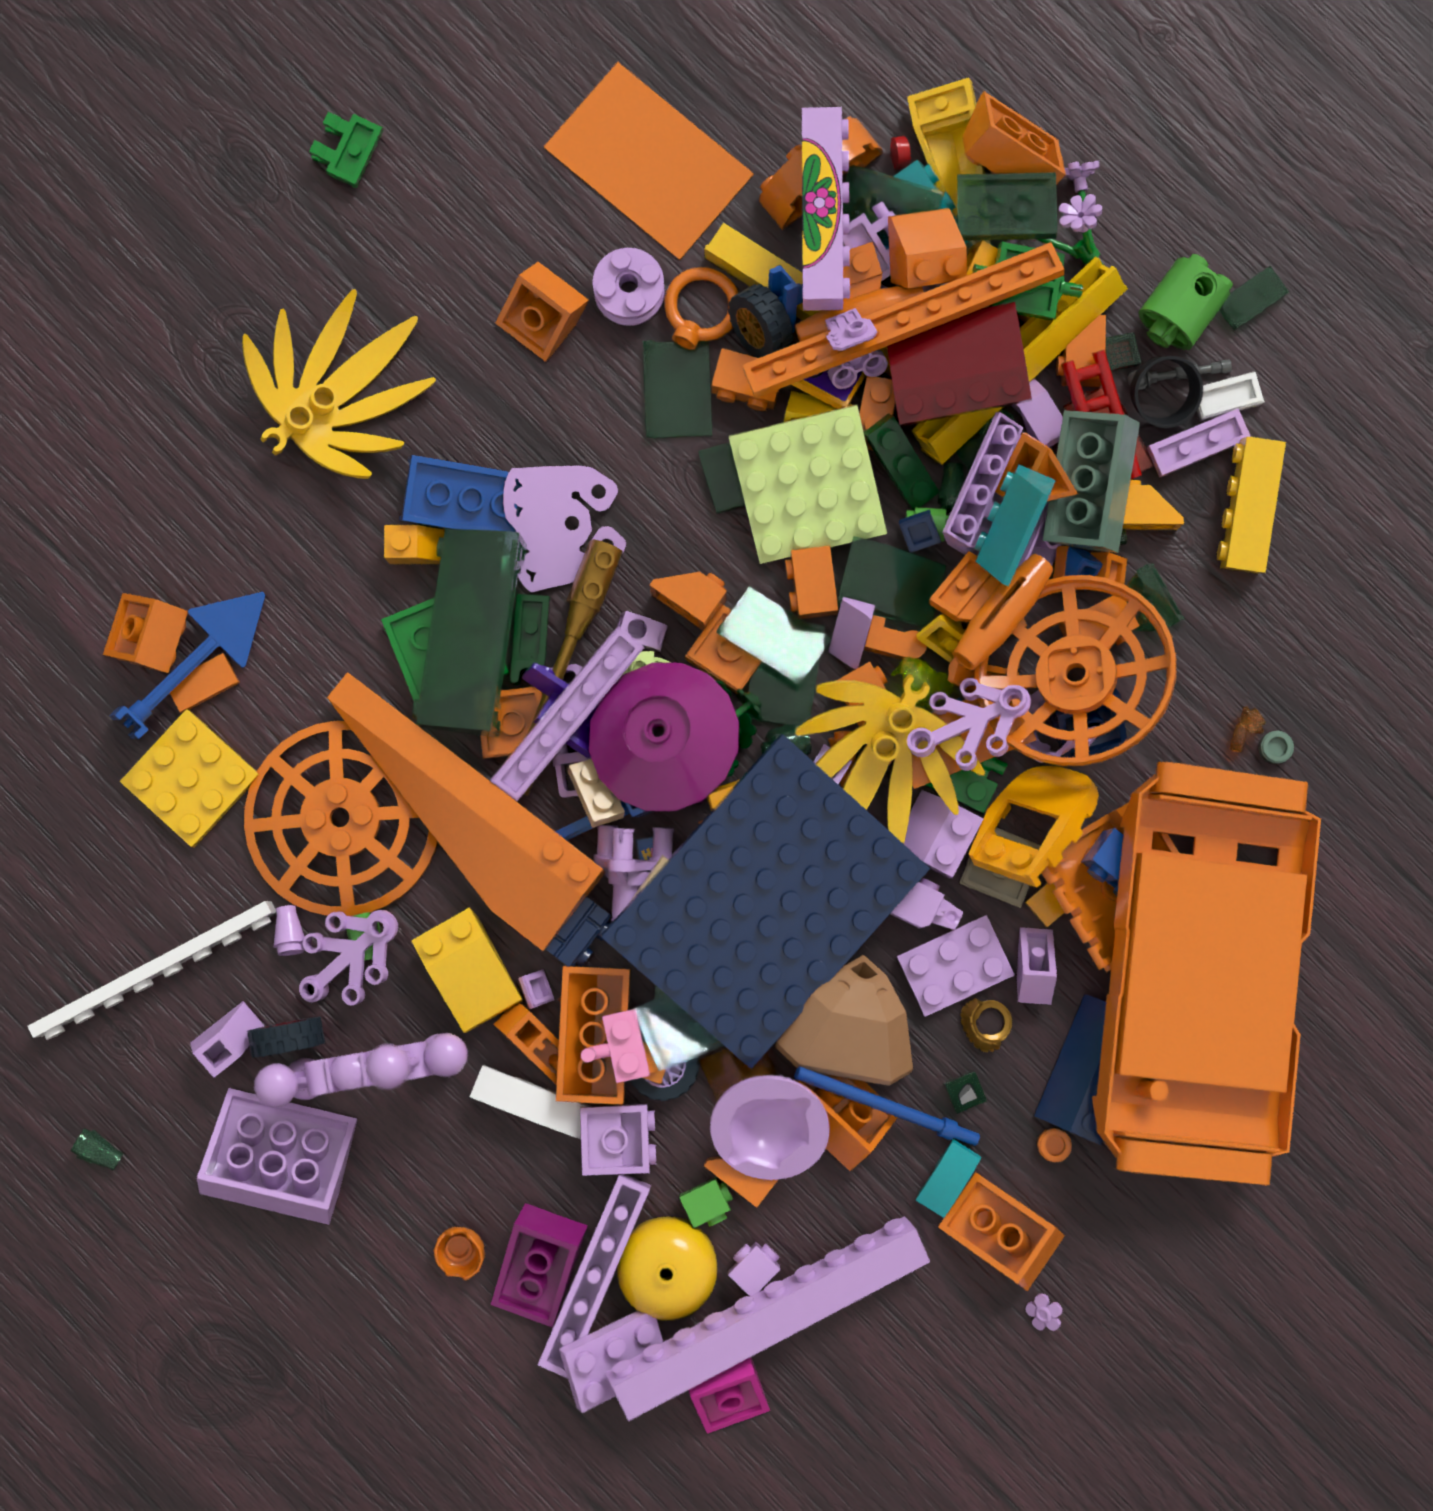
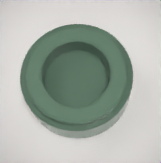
M1272 731L1261 738L1258 749L1260 756L1266 762L1280 764L1292 756L1294 744L1291 737L1285 732Z

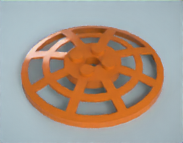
M1069 575L1049 579L1038 598L1062 592L1064 611L1043 618L1029 629L1019 623L1012 632L1019 641L1011 653L1007 667V676H987L988 657L975 668L974 679L979 684L996 689H1004L1010 685H1018L1025 689L1038 688L1045 700L1044 704L1033 715L1028 711L1021 716L1025 722L1012 734H1008L1007 744L1025 756L1044 763L1061 766H1082L1102 762L1124 753L1138 744L1154 729L1164 715L1173 695L1176 681V654L1172 636L1164 619L1155 607L1140 593L1108 578L1090 575ZM1087 589L1105 592L1119 597L1128 603L1115 619L1099 611L1078 609L1076 590ZM1138 611L1143 613L1156 629L1163 644L1165 655L1145 659L1138 639L1127 627ZM1079 621L1096 622L1109 627V629L1098 641L1092 637L1080 635ZM1063 622L1066 624L1067 637H1063L1049 646L1037 637L1050 627ZM1120 636L1131 648L1135 662L1115 664L1109 650ZM1029 648L1040 657L1036 666V674L1017 675L1020 660L1025 650ZM1074 668H1082L1086 672L1084 678L1077 682L1070 681L1067 675ZM1167 668L1162 698L1156 711L1149 719L1135 710L1144 693L1147 673ZM1137 675L1134 691L1127 704L1112 694L1117 678ZM978 698L981 708L991 705L990 701ZM1019 699L1011 700L1014 707L1020 704ZM1104 705L1117 714L1106 723L1088 729V712ZM1056 710L1073 714L1074 731L1056 729L1044 724V722ZM998 718L989 721L994 731L999 722ZM1125 720L1140 729L1132 738L1118 747L1089 756L1088 739L1110 732ZM1037 730L1041 734L1055 739L1075 741V757L1064 758L1047 755L1029 748L1022 742Z
M345 721L315 724L296 732L282 741L258 768L257 773L259 775L249 787L244 810V830L247 846L253 862L264 880L277 894L293 905L309 912L326 916L334 912H343L347 916H353L367 912L371 913L389 906L404 896L420 880L429 867L438 845V841L429 831L425 848L413 869L397 857L407 839L410 818L419 817L371 755L361 751L342 748V730H351ZM329 731V750L309 756L294 768L280 757L283 752L300 740L317 733ZM343 759L360 761L371 766L373 769L359 783L352 779L344 778ZM329 760L330 779L314 787L301 776L304 771L313 765ZM272 767L284 778L274 798L272 817L253 819V808L257 791L264 775ZM383 777L393 789L398 806L379 807L377 799L371 792ZM293 786L306 798L303 801L300 814L282 816L284 799L289 788ZM339 808H344L349 813V821L343 827H337L332 822V814ZM399 819L397 835L391 848L388 850L375 839L381 820ZM301 827L306 840L309 842L297 858L287 845L283 829ZM273 830L277 847L285 861L290 865L279 881L271 874L262 860L254 832ZM367 849L380 860L368 870L351 875L350 856ZM319 852L336 857L338 877L320 874L307 866ZM388 867L404 879L396 888L382 897L364 904L355 905L353 885H358L375 878ZM300 875L318 884L339 887L341 906L313 903L297 896L290 891V888Z

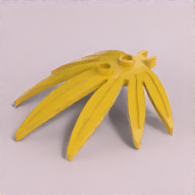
M352 289L335 310L319 335L307 360L299 387L295 389L293 387L294 359L291 334L286 311L280 309L273 343V367L277 389L274 386L268 367L254 343L247 334H244L242 337L244 362L251 385L262 406L280 425L278 428H268L265 430L261 441L265 442L271 437L276 438L279 444L273 448L272 453L278 455L284 450L287 440L291 438L308 457L319 465L345 476L369 479L372 475L371 471L353 458L333 448L350 452L377 453L401 449L404 442L370 434L333 431L332 428L361 423L389 413L422 394L435 383L436 379L431 377L405 384L362 399L341 410L338 407L356 396L381 373L412 332L418 317L413 316L373 340L342 364L323 384L317 385L330 366L347 329L357 291Z
M909 674L903 681L904 692L901 698L884 688L861 681L841 680L817 685L816 692L839 701L863 704L843 706L821 713L797 727L795 730L796 735L826 732L863 720L865 721V724L853 730L833 745L815 764L832 778L864 744H867L856 760L843 786V789L867 810L880 786L889 762L894 759L888 788L887 825L888 830L904 844L910 816L913 780L912 754L907 744L908 735L916 728H926L932 732L947 725L946 722L936 715L916 706L918 700L928 695L929 684L924 682L920 690L913 691L910 687L914 677ZM958 735L938 745L956 760V753L962 749L965 741ZM921 741L918 744L917 748H926L928 746V742ZM935 747L932 754L927 757H920L921 762L941 799L954 815H958L959 808L952 780L941 755ZM963 756L961 762L969 763L972 756ZM977 759V764L971 771L983 776L985 771Z

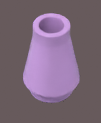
M288 905L276 908L277 916L273 947L277 948L279 956L303 953L302 942L305 936L297 916L296 906Z

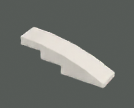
M485 1065L482 1066L470 1095L473 1099L581 1139L580 1107H592L580 1102L556 1101L555 1091L542 1088L518 1077H512Z

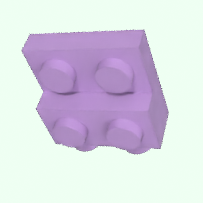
M648 1104L580 1107L582 1176L650 1173V1165L656 1164V1144H649V1131H655V1112L648 1111Z

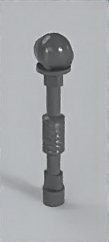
M1230 359L1213 362L1210 365L1204 366L1194 364L1200 374H1222L1232 371ZM1175 367L1174 370L1158 373L1147 370L1140 381L1138 390L1150 388L1151 383H1157L1160 380L1173 378L1182 380L1188 379L1182 367ZM1138 369L1129 373L1127 377L1129 387H1131L1132 379Z

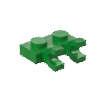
M328 112L323 121V125L326 126L325 131L335 136H342L336 150L314 140L309 150V153L312 154L311 159L328 165L326 169L327 175L357 188L382 136L383 127L355 114L352 115L348 122Z

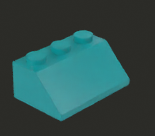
M1018 465L1015 473L1008 471L1000 489L1006 492L1002 503L995 501L987 520L993 522L988 533L981 532L974 548L980 551L976 562L1006 586L1010 585L1056 481L1022 465Z

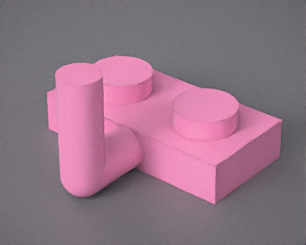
M636 1009L602 1016L608 1043L584 1049L581 1053L582 1060L584 1062H591L611 1056L617 1083L650 1076Z

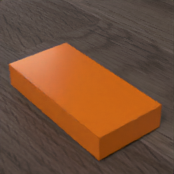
M222 653L197 666L170 692V695L179 712L183 713L186 709L190 710L240 682L226 655Z

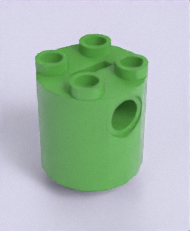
M1192 254L1190 258H1177L1138 312L1140 320L1149 329L1147 336L1163 348H1168L1172 345L1182 350H1190L1230 296L1229 290L1233 286L1231 280L1224 275L1216 274L1207 267V261L1197 254Z

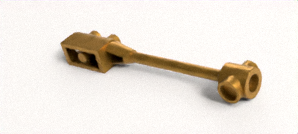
M595 539L589 541L566 602L570 603L565 628L566 636L552 669L555 676L561 680L564 678L577 641L581 639L595 615L600 612L623 552L621 549ZM544 693L540 700L533 721L535 720L537 714L539 713L540 709L542 708L543 704L548 698V696ZM532 721V724H531V726H530V729H529L528 733H529V732L532 730V728L536 725V723H534L533 721ZM533 783L530 785V787L525 791L523 795H529Z

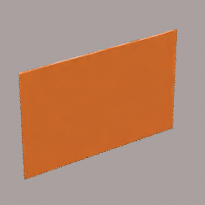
M619 62L615 64L543 147L679 260L754 175V173Z

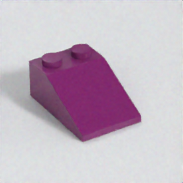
M525 1203L514 1223L491 1305L553 1328L588 1226Z

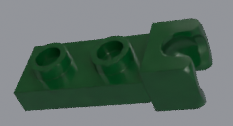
M517 594L510 674L512 685L517 686L521 683L522 674L533 663L546 666L550 596Z

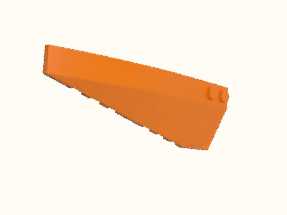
M347 672L328 695L327 699L489 909L544 952L605 874L604 870L478 771Z

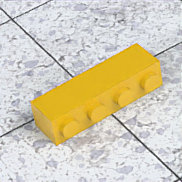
M1246 436L1240 439V444H1235L1232 454V463H1236L1235 476H1230L1227 486V495L1231 496L1230 507L1224 510L1222 518V528H1226L1225 539L1219 542L1217 550V560L1221 561L1220 568L1256 574L1266 573L1286 442Z

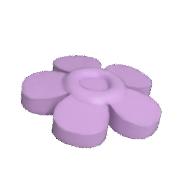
M1038 1294L1035 1297V1302L1030 1301L1026 1305V1312L1029 1316L1035 1317L1032 1320V1324L1036 1329L1043 1330L1047 1326L1051 1331H1055L1061 1326V1321L1058 1317L1063 1312L1062 1307L1057 1302L1049 1305V1297L1046 1294Z

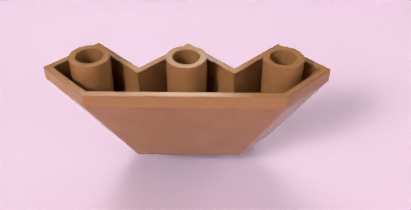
M864 955L844 965L829 982L822 984L811 994L804 1004L802 1013L787 1028L775 1045V1048L796 1068L801 1066L818 1073L890 1086L910 1074L913 1070L906 1011L887 975Z

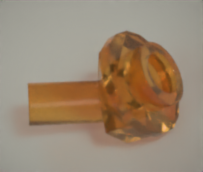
M1247 706L1242 708L1241 716L1237 718L1239 723L1234 729L1230 750L1236 752L1243 751L1247 732L1261 735L1264 733L1262 726L1266 724V721L1255 707L1251 710Z

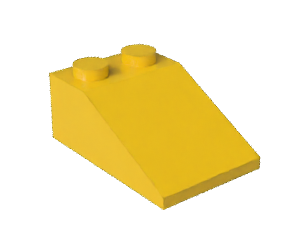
M470 907L411 940L426 970L464 1033L523 1001L482 922Z

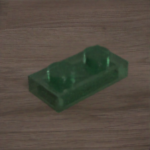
M1269 266L1231 292L1219 311L1235 331L1286 296L1289 290L1272 267Z

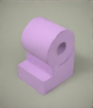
M629 611L621 613L617 626H620L643 645L644 649L661 652L668 628L667 625Z

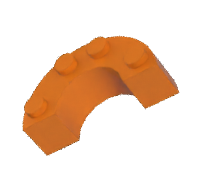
M851 116L845 118L848 119V140H842V151H849V171H842V176L853 170L861 171L883 154L882 148L857 118H852ZM801 144L795 146L786 155L788 161L760 186L763 191L759 197V202L782 230L802 216Z

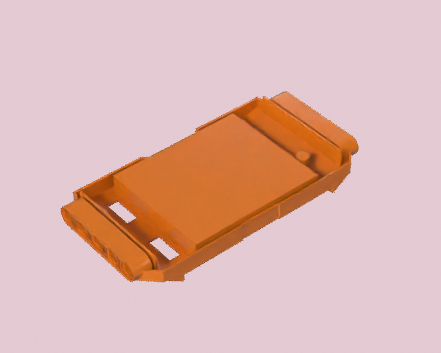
M1157 762L1156 773L1131 793L1130 801L1120 824V828H1124L1114 922L1115 938L1109 994L1106 1000L1097 1096H1092L1097 1133L1117 1158L1115 1169L1137 1173L1270 1185L1272 1157L1290 1152L1301 1036L1294 1024L1302 943L1308 938L1311 931L1321 819L1306 811L1307 782L1180 763ZM1153 832L1193 837V855L1153 850ZM1238 844L1278 849L1277 865L1270 866L1236 861Z

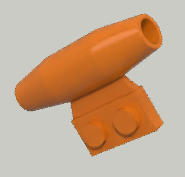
M873 242L850 249V266H843V278H850V298H843V310H821L795 324L798 340L801 342L828 331L825 320L854 308L857 309L861 317L922 294L924 290L922 286L914 288L895 286L880 289L883 273Z
M968 551L931 596L929 601L932 607L956 622H970L953 652V657L963 667L974 670L1007 640L1035 605L1053 572L1052 565L1042 556L1032 554L1017 567L1010 585L1006 586L976 562L977 555Z

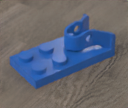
M416 455L408 457L409 469L402 515L399 516V522H411L508 539L515 537L516 530L506 519L503 504L504 485L509 473L508 471ZM517 478L515 479L516 486L513 489L514 492L522 487ZM514 504V507L517 509L516 516L519 517L523 508Z

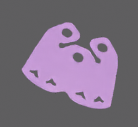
M545 466L512 468L508 473L504 485L503 504L506 519L516 530L510 547L511 557L519 580L530 592L574 582L585 554L580 551V546L584 545L592 531L589 510L577 499H573L571 495L574 491H577L580 497L596 511H604L610 507L618 493L617 485L597 470L586 466ZM517 478L522 487L514 492L513 489L516 486L515 479ZM597 484L602 485L606 490L605 496L601 499L594 498L591 493L592 488ZM514 504L523 508L519 517L516 516L517 509L514 507ZM569 516H574L579 520V526L576 530L566 528L565 520ZM608 526L599 528L592 538L599 541L610 539L614 546L623 552L626 548L625 539ZM522 544L530 551L524 558H522ZM527 569L536 573L533 582L530 580L531 576L526 572Z

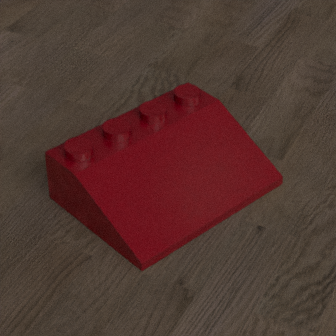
M1015 302L979 309L887 346L895 402L901 426L1032 401Z

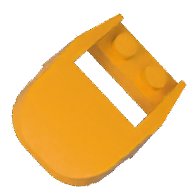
M1039 766L1024 771L1000 793L987 809L968 854L973 864L1037 888L1041 884V881L1038 879L1041 872L1047 866L1055 868L1064 858L1062 852L1070 842L1077 843L1083 834L1080 828L1085 818L1092 816L1097 805L1099 794L1096 785L1087 775L1064 767ZM1011 804L1057 818L1039 850L996 835L995 828L1000 819H1005L1010 812Z

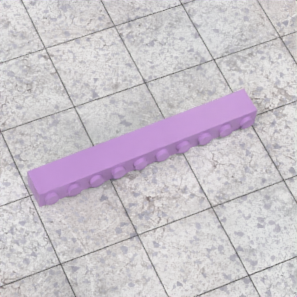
M905 1216L900 1219L890 1220L883 1228L874 1233L864 1234L858 1237L851 1245L841 1250L837 1249L829 1252L824 1259L812 1265L800 1267L793 1275L784 1280L768 1284L761 1292L751 1297L747 1296L739 1299L734 1306L722 1312L710 1314L703 1322L694 1327L678 1331L673 1338L661 1344L647 1347L642 1354L630 1360L618 1362L611 1370L606 1372V1375L628 1421L930 1263V1260L916 1228Z

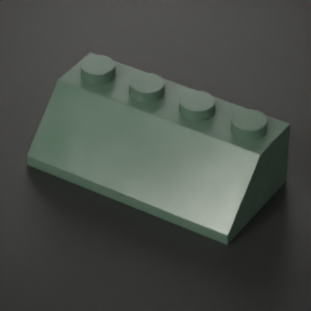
M1064 410L1056 457L1078 494L1049 501L1042 541L1087 550L1119 552L1140 422L1121 414Z

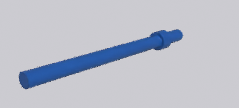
M798 1066L795 1071L794 1079L936 1131L939 1137L947 1140L954 1138L976 1146L979 1142V1133L958 1126L957 1121L946 1117L942 1119L936 1118Z

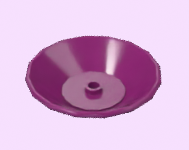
M650 663L625 673L599 702L590 721L589 753L599 779L619 800L644 811H678L703 801L726 779L738 753L739 720L729 695L709 674L683 663ZM657 727H664L665 732L662 736H654V731Z

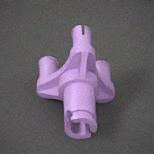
M617 825L597 826V854L593 855V862L604 870L608 883L613 884L612 922L629 904L660 857L663 855L669 859L672 856L674 828L653 827L652 857H649V860L632 859L634 829L618 828Z

